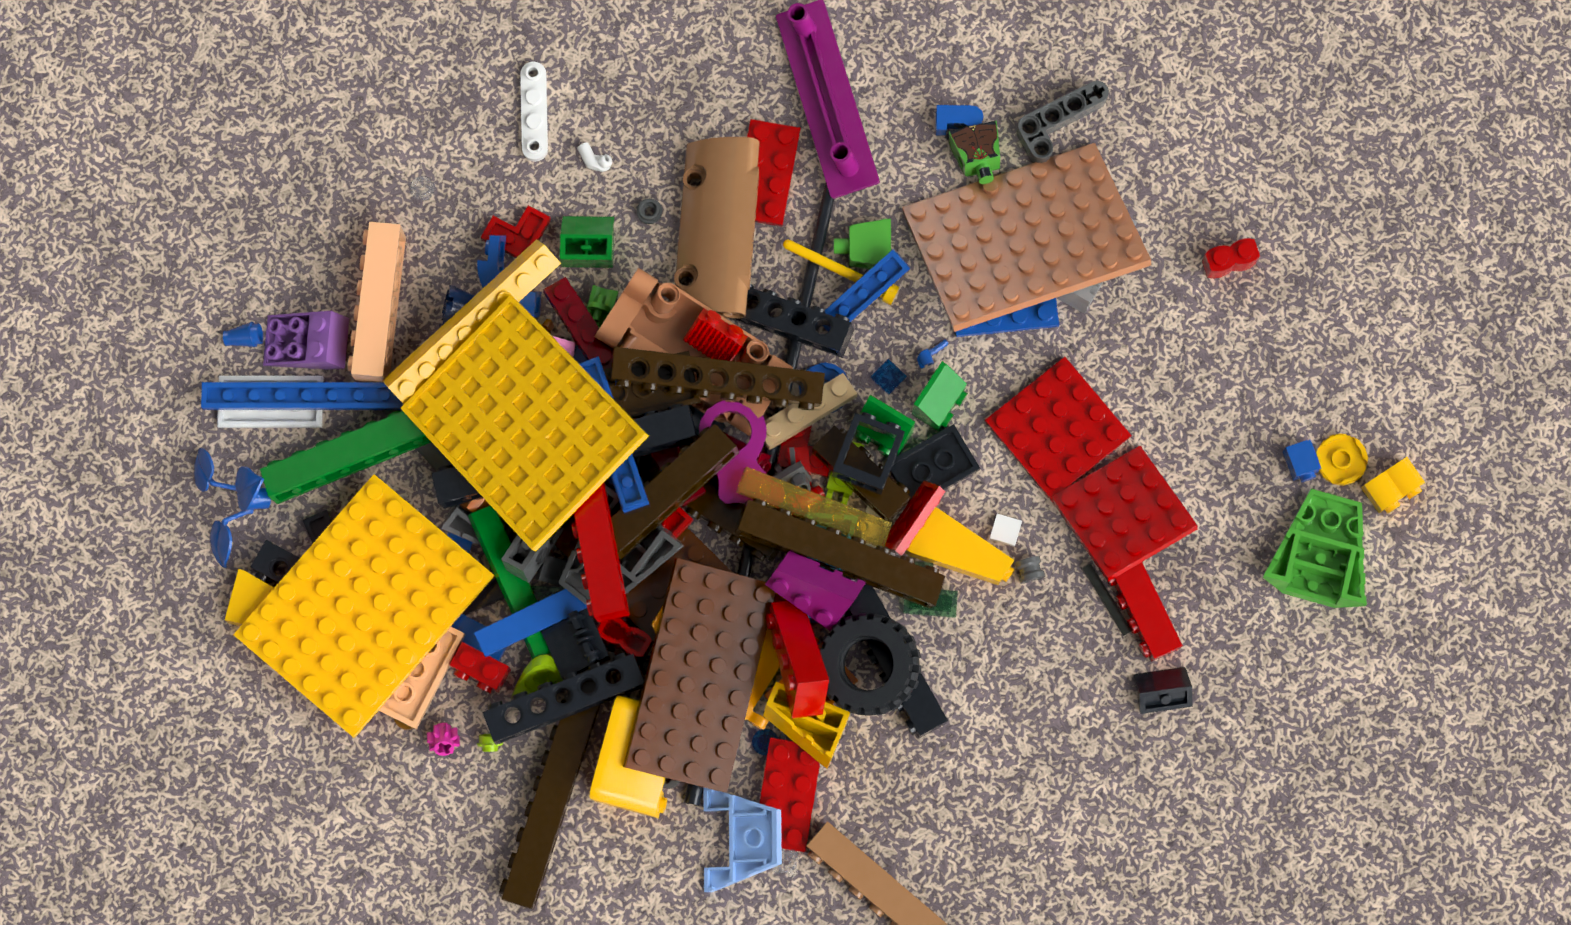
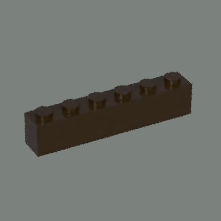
M716 424L711 428L709 426L704 428L699 433L698 440L691 446L690 444L684 446L679 451L677 459L672 463L668 462L663 465L658 471L659 475L652 481L648 480L643 483L649 505L624 513L620 504L619 511L611 517L618 556L621 560L739 454L737 446Z
M649 458L639 473L644 483L648 480L652 481L659 475V470L651 458ZM710 482L703 485L706 490L704 495L684 506L687 508L685 512L696 520L700 517L708 522L707 527L718 534L723 531L730 535L728 540L740 548L743 545L752 549L750 553L761 561H764L766 558L773 562L779 553L776 549L734 534L744 504H725L719 498V488Z

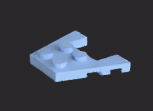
M703 787L705 812L729 811V867L704 868V892L717 891L782 864L780 809L730 793Z

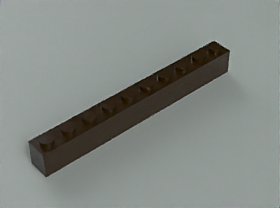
M608 651L609 656L598 662H602L603 665L613 661L612 657L616 656V654ZM586 667L578 671L577 673L579 675L581 673L587 672L588 669ZM609 672L607 675V682L609 680L611 672ZM590 680L584 682L581 688L582 692L586 694L592 693L596 688V683ZM570 692L568 693V696H567V699H566V700H564V699L561 700V703H562V704H563V703H567V702L570 700V698H571V693H570ZM600 705L559 721L558 725H553L549 740L553 741L550 751L545 750L541 765L545 766L542 776L537 775L533 785V791H536L534 801H529L524 816L528 817L525 828L520 827L517 834L516 842L520 844L517 853L512 852L507 866V868L511 869L508 879L504 878L500 886L499 894H503L501 900L531 910L535 909Z

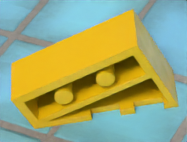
M776 682L766 703L763 716L828 769L847 724L850 712L825 702L823 715L792 718L784 684Z

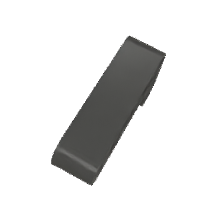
M1093 81L1024 115L1019 120L1016 134L1032 163L1046 162L1052 156L1053 144L1048 136L1049 134L1101 109L1105 105L1109 94L1105 83ZM1092 92H1094L1096 95L1101 94L1100 99H1098L1097 96L1091 97ZM1069 103H1076L1080 109L1072 111L1067 105ZM1053 114L1058 120L1056 122H1049L1045 119V116ZM1030 125L1035 129V132L1031 134L1026 133L1022 127ZM1043 147L1046 149L1047 154L1043 156L1038 155L1034 149Z

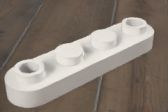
M528 62L522 67L520 73L522 151L528 160L536 162L544 159L548 153L547 76L542 64ZM533 70L538 72L535 77L529 76V73ZM538 144L539 148L534 151L530 149V146Z

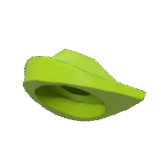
M540 655L532 659L524 668L512 696L527 691L528 694L538 691L537 687L546 682L552 681L553 684L563 681L553 657Z

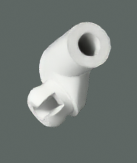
M588 142L577 147L587 168L600 172L610 169L612 158L609 155H594Z

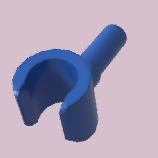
M946 339L935 347L920 352L917 361L921 369L925 368L927 364L928 366L934 364L932 356L949 345Z

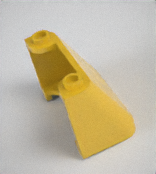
M618 695L614 701L591 784L590 799L597 803L659 819L660 813H664L667 805V798L664 797V792L662 791L665 778L623 767L639 700Z

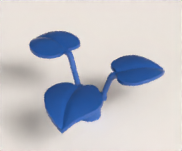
M199 448L194 464V479L197 488L202 492L207 491L210 484L211 486L238 492V506L242 511L222 519L221 522L219 520L214 521L210 532V545L214 557L223 568H227L226 564L232 548V535L227 526L228 522L246 514H253L254 509H268L271 499L268 497L266 488H260L264 478L255 474L247 466H241L238 469L235 485L214 481L212 478L214 474L213 460L204 448Z

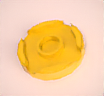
M1340 433L1329 436L1320 444L1316 451L1321 465L1319 473L1325 480L1335 485L1353 484L1363 476L1368 464L1366 448L1358 439L1347 434Z

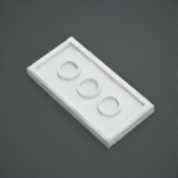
M219 376V382H324V377ZM218 410L217 414L218 428H322L323 410Z

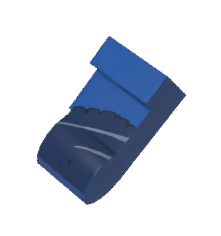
M936 105V136H946L947 129H960L982 124L984 117L982 110L973 105Z

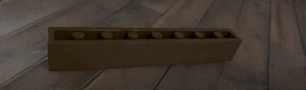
M753 498L752 501L748 500L744 503L734 534L786 554L789 551L820 563L819 566L833 572L838 570L843 573V576L856 581L860 579L866 582V585L930 609L936 606L946 577L939 573V569L929 565L924 567L916 565L915 560L907 556H900L898 558L891 555V551L884 547L876 546L873 548L867 546L866 541L861 538L851 537L849 539L842 536V532L835 528L827 527L824 529L816 526L817 522L812 519L803 517L800 520L793 517V513L786 509L778 508L774 510L767 507L768 503L763 500Z

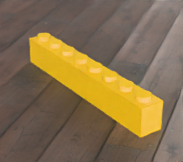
M536 239L452 318L383 379L384 384L405 404L510 295L521 301L561 263L543 243Z

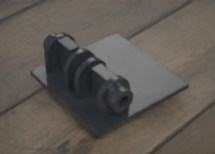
M587 608L580 612L577 610L572 611L568 614V618L541 631L561 677L572 672H578L609 656Z

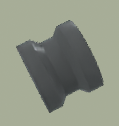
M1033 556L1015 562V567L1020 571L1021 575L1019 578L1020 584L1045 577V572L1041 570L1039 565L1041 562L1040 556Z

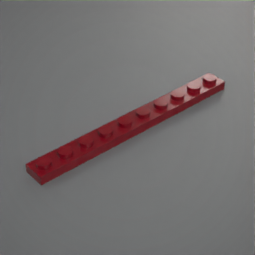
M564 277L543 289L545 297L585 358L590 360L599 356L603 369L610 368L613 349L594 337L599 327L568 279ZM642 416L633 417L632 419L641 418ZM675 447L649 454L658 470H660L663 465L668 462L672 463L679 457V449ZM702 486L683 503L682 507L704 495L706 492L704 487Z

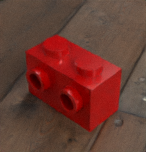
M464 642L461 643L450 663V667L455 670L453 675L464 681L471 678L478 682L476 687L489 694L492 690L499 693L511 672L508 665L490 656L485 658L483 652Z

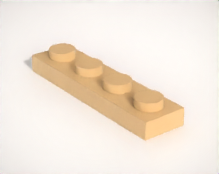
M844 373L824 384L822 404L814 407V410L798 409L797 404H791L765 420L767 431L764 443L769 451L857 397V392Z

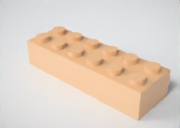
M369 222L368 230L365 229L363 233V245H366V252L360 258V270H363V277L357 283V295H360V302L354 308V321H357V327L351 333V346H354L353 356L348 358V371H351V376L356 382H383L382 380L391 371L406 236L400 224Z

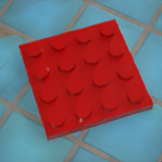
M1066 357L1062 358L985 419V423L1050 501H1052V496L1071 486L1132 436Z
M1141 446L1136 447L1051 497L1053 504L1108 582L1198 530L1197 523Z

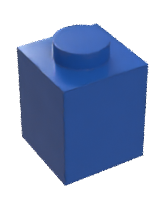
M1311 439L1288 446L1282 451L1293 481L1300 479L1301 482H1306L1316 478L1315 473L1319 472L1321 465Z

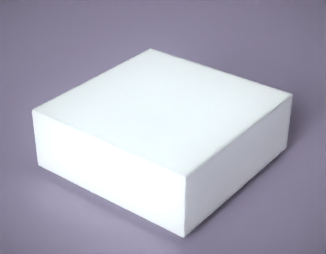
M997 514L989 540L1015 547L1022 521Z

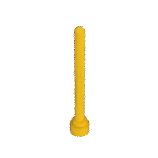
M787 239L783 242V247L786 250L855 283L864 276L792 240ZM893 284L879 297L882 298L883 302L891 305L899 290V286Z

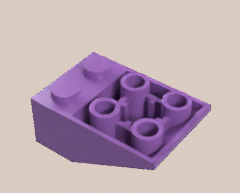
M333 311L268 315L263 366L325 370L345 369L349 318Z

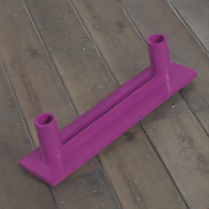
M817 0L805 5L795 3L789 7L788 11L777 14L776 19L831 198L835 199L880 183V179L824 0Z

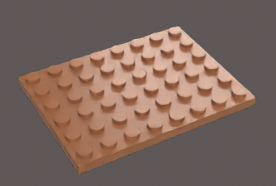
M1095 143L1050 157L1048 161L1043 163L1035 162L996 175L994 180L987 184H980L978 181L902 207L905 220L954 332L1151 266V258Z

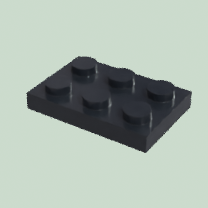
M953 424L896 456L890 472L897 483L901 482L910 491L908 495L911 497V500L924 480L940 486L945 491L980 471L981 468Z

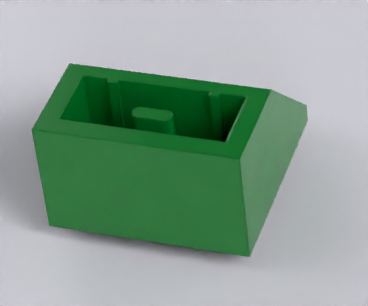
M563 216L560 233L561 266L613 268L614 217Z

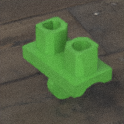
M593 285L587 310L600 328L617 301L618 291Z

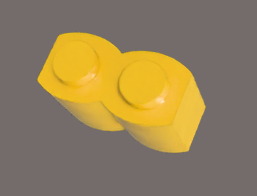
M1408 457L1363 485L1361 489L1378 513L1385 510L1388 514L1400 506L1398 501L1403 497L1407 496L1410 500L1422 492L1420 486L1425 481Z

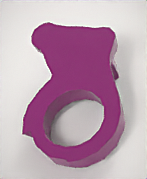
M726 400L717 402L706 411L701 419L699 433L704 428L710 427L714 419L720 414L727 412L743 416L751 429V438L748 444L739 450V454L717 473L719 479V498L725 504H744L746 501H752L753 498L767 502L770 506H778L784 500L783 488L768 477L756 460L766 439L767 427L764 417L758 418L750 408L739 402H726Z

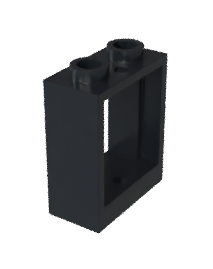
M862 412L861 415L855 413L835 463L832 476L881 495L905 431L901 430V426L893 422H886L884 424L876 421V417L869 413ZM858 425L895 438L880 477L843 464Z

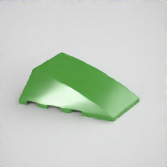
M1311 489L1263 578L1283 594L1329 607L1366 606L1364 586L1366 580L1362 542V503Z

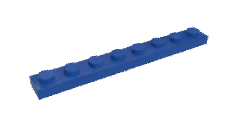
M202 382L201 393L202 410H401V407L404 405L384 382Z

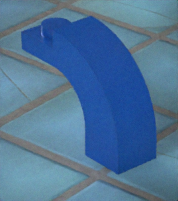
M490 235L489 240L485 244V255H488V260H477L478 276L482 288L504 270L506 236ZM531 290L519 301L534 318L540 317L542 291Z

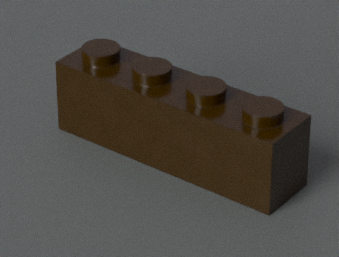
M835 425L812 448V453L832 472L848 433L844 428L839 430ZM853 442L851 443L843 464L877 477L881 476L884 469L882 464L877 466L870 459L872 455L863 446L858 448ZM889 476L881 495L841 480L887 524L910 502L911 497L908 495L910 493L908 488L901 482L896 484Z

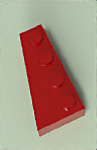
M789 601L771 602L770 614H766V625L772 633L773 647L776 650L791 717L800 718L823 715L829 677L808 615Z

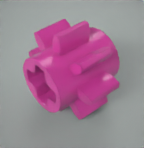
M448 723L433 725V732H427L429 751H435L439 756L452 754L454 746H460L458 728H452Z

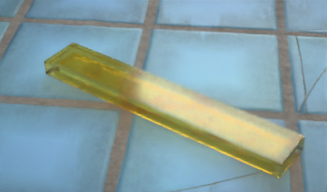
M749 467L744 468L736 493L748 498L763 500L769 506L777 509H786L795 516L812 519L821 526L835 528L841 531L842 534L861 538L866 543L874 546H885L892 522Z

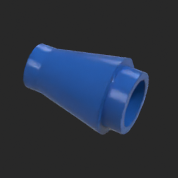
M254 322L223 331L225 346L257 347L258 344L263 343L264 339L261 325L259 323L254 324Z

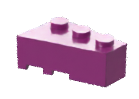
M789 551L765 585L831 631V627L837 624L866 582L860 579L855 582L842 577L843 573L838 570L830 572L819 567L820 563Z

